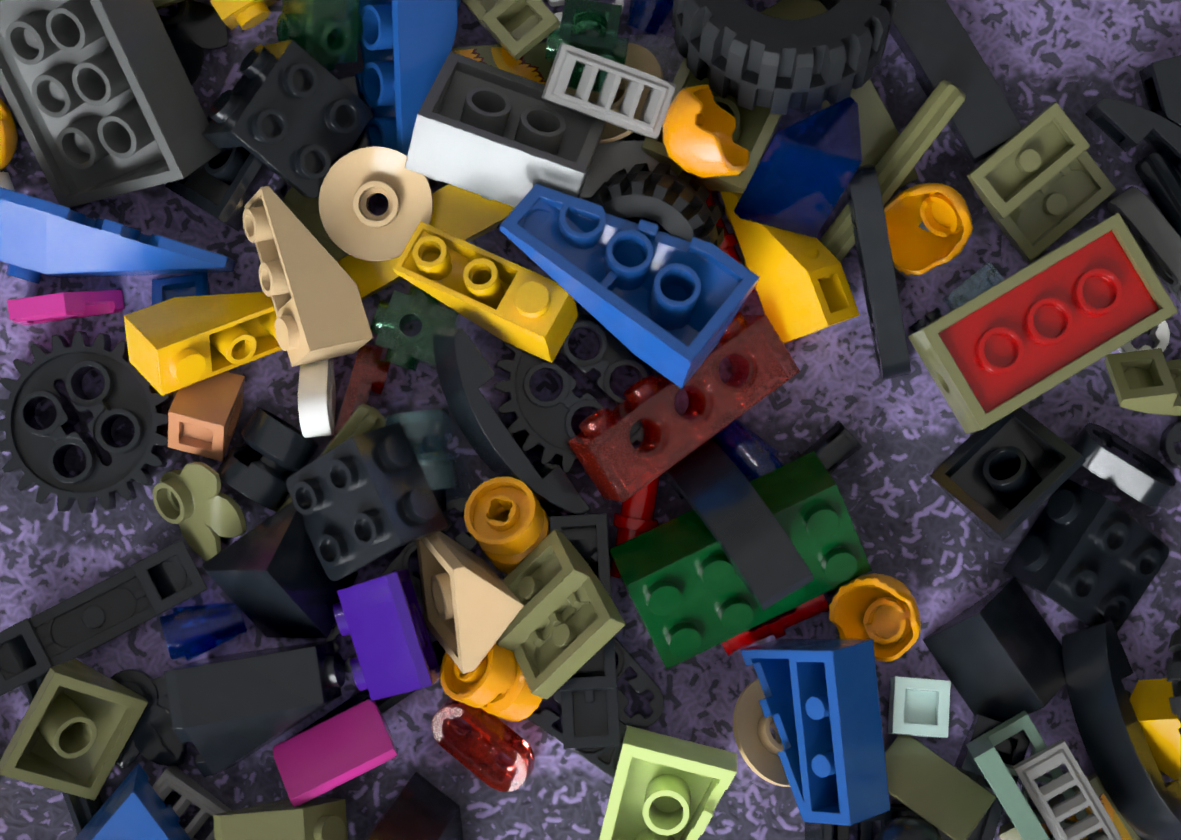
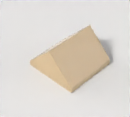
M439 531L436 534L416 541L424 619L427 628L464 674L472 672L477 668L524 605L481 557Z

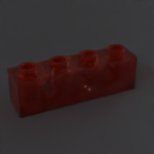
M738 312L716 347L684 385L683 389L687 392L689 404L682 416L677 413L674 406L675 396L681 388L662 374L656 379L653 375H650L631 385L624 392L627 400L611 411L609 408H603L583 420L579 425L582 432L568 443L603 498L625 502L799 373L800 370L766 315H743L741 312ZM726 356L731 363L732 373L729 380L724 384L719 376V364ZM637 420H640L645 429V438L642 444L635 449L630 442L629 433L632 425Z

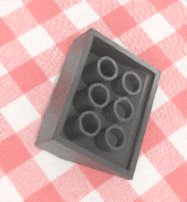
M0 0V87L59 205L70 208L184 179L222 152L221 148L216 147L202 135L209 125L208 120L152 0Z

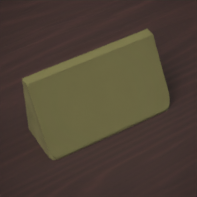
M898 735L885 752L889 794L953 840H968L997 798L993 793L910 735Z

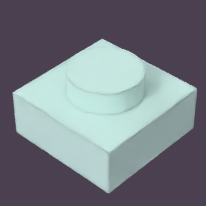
M891 677L888 734L948 738L951 681Z

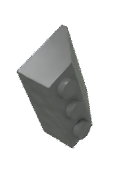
M450 51L417 114L405 168L425 175L432 180L442 181L479 194L488 200L499 201L516 207L535 184L579 198L606 122L542 99L541 96L545 88L544 84Z

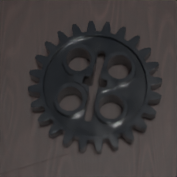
M576 302L578 318L560 348L559 353L579 373L584 375L591 370L596 372L598 378L594 382L595 387L622 410L623 417L620 420H616L588 393L580 397L575 396L572 392L577 384L575 379L554 361L550 363L504 342V345L515 356L513 360L497 361L496 366L510 373L509 380L494 384V390L510 393L511 400L502 404L497 409L499 413L515 412L518 419L507 429L510 434L525 430L529 434L521 448L524 452L540 444L544 447L540 461L542 464L545 465L551 461L555 454L561 455L562 470L568 473L575 459H581L585 474L592 475L595 459L601 458L608 471L615 470L614 454L620 452L627 460L633 462L636 460L635 451L632 447L635 441L647 447L654 445L646 429L649 425L656 428H666L667 423L656 412L658 407L665 408L675 405V401L661 394L662 387L670 386L674 383L634 355L584 307ZM588 329L598 338L599 349L592 359H578L569 350V336L575 330ZM622 366L633 369L640 381L637 393L628 399L615 395L610 387L611 374L616 368ZM538 370H551L560 378L561 391L554 400L541 401L532 394L530 379ZM583 407L592 408L597 411L602 421L599 434L589 440L576 436L571 426L572 416L578 409Z
M75 331L72 347H70L64 336L56 334L52 336L53 352H49L42 345L33 344L31 350L35 359L34 363L31 364L22 359H15L13 361L15 368L21 374L19 379H0V383L11 392L9 399H0V409L6 411L5 419L0 420V431H5L6 439L0 441V452H11L13 456L2 469L4 473L23 471L24 475L17 486L20 491L29 490L38 485L37 503L46 504L57 494L58 511L65 512L71 509L77 498L79 509L83 514L93 513L97 497L105 510L115 509V492H118L127 501L134 500L137 496L132 482L137 481L142 485L152 486L154 480L147 471V467L149 465L166 467L168 462L156 452L158 446H168V436L162 434V426L168 425V414H162L161 406L174 399V396L170 393L163 396L156 393L154 387L129 362L126 341L119 342L110 351V335L99 333L92 347L86 332ZM96 368L104 377V389L98 397L89 399L82 390V379L89 370ZM62 379L65 382L66 390L72 400L71 402L79 412L93 414L94 419L90 420L87 424L88 429L98 443L110 454L112 463L109 466L105 465L102 461L100 450L91 435L87 432H75L73 426L80 421L79 416L71 403L57 389L56 383L58 380ZM48 398L55 405L56 419L49 428L43 429L36 422L35 409L38 403ZM124 415L133 423L134 436L128 445L121 447L113 441L111 427L118 417ZM75 445L80 447L86 456L85 469L76 477L71 475L64 465L66 452Z

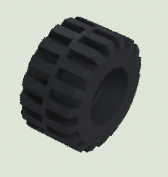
M647 163L635 164L629 173L622 169L613 174L607 182H604L589 200V202L602 206L605 213L622 219L643 217L660 224L670 235L690 242L692 237L710 242L719 248L724 240V227L716 226L722 216L718 204L708 207L706 203L711 194L710 191L703 184L697 190L692 187L689 182L693 175L684 170L681 171L678 177L670 175L671 165L659 163L653 171H649Z

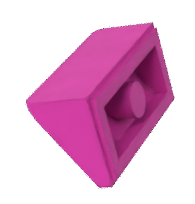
M367 699L273 747V756L293 807L299 806L397 756L390 729L375 701H371V699Z

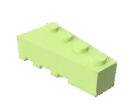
M627 725L599 840H698L708 826L723 793L728 789L737 773V753Z

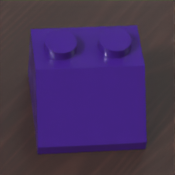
M409 568L337 591L340 602L333 604V612L341 635L343 637L351 635L357 657L350 658V666L359 691L368 689L371 701L431 686L440 678V666Z

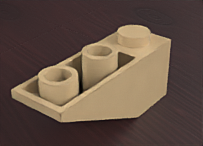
M269 186L261 187L244 206L243 227L248 240L251 243L255 242L261 262L259 266V281L264 294L268 297L271 296L277 316L275 334L279 346L283 351L288 352L292 367L354 354L373 338L357 284Z

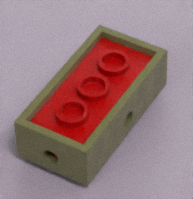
M1118 212L909 335L908 338L963 430L968 434L985 429L1178 313V310Z

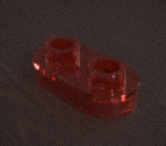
M366 343L358 350L333 438L359 405L368 404L371 392L382 395L391 362L381 360L383 348Z
M451 697L442 704L433 716L431 729L437 743L491 788L502 792L515 791L523 786L535 766V756L530 745L496 716L485 712L481 708H474L456 701ZM503 753H505L511 760L507 759Z

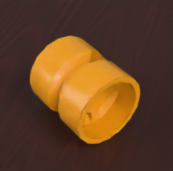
M495 477L483 482L472 491L465 504L464 520L467 530L499 571L510 574L551 533L550 518L541 507L534 493L523 481L513 477Z
M496 643L474 671L464 674L447 652L443 656L440 668L441 685L445 694L456 701L474 708H481L485 712L504 720L519 722L529 717L539 707L543 699L531 693L513 651L498 646Z

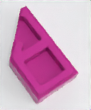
M122 290L62 292L7 300L9 319L14 323L26 326L120 313L122 309H125Z

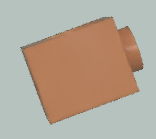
M226 371L179 389L168 411V447L223 461L241 417L245 376Z

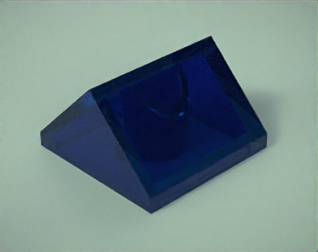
M848 97L778 131L733 211L741 219L816 238L862 163L858 103L851 97Z

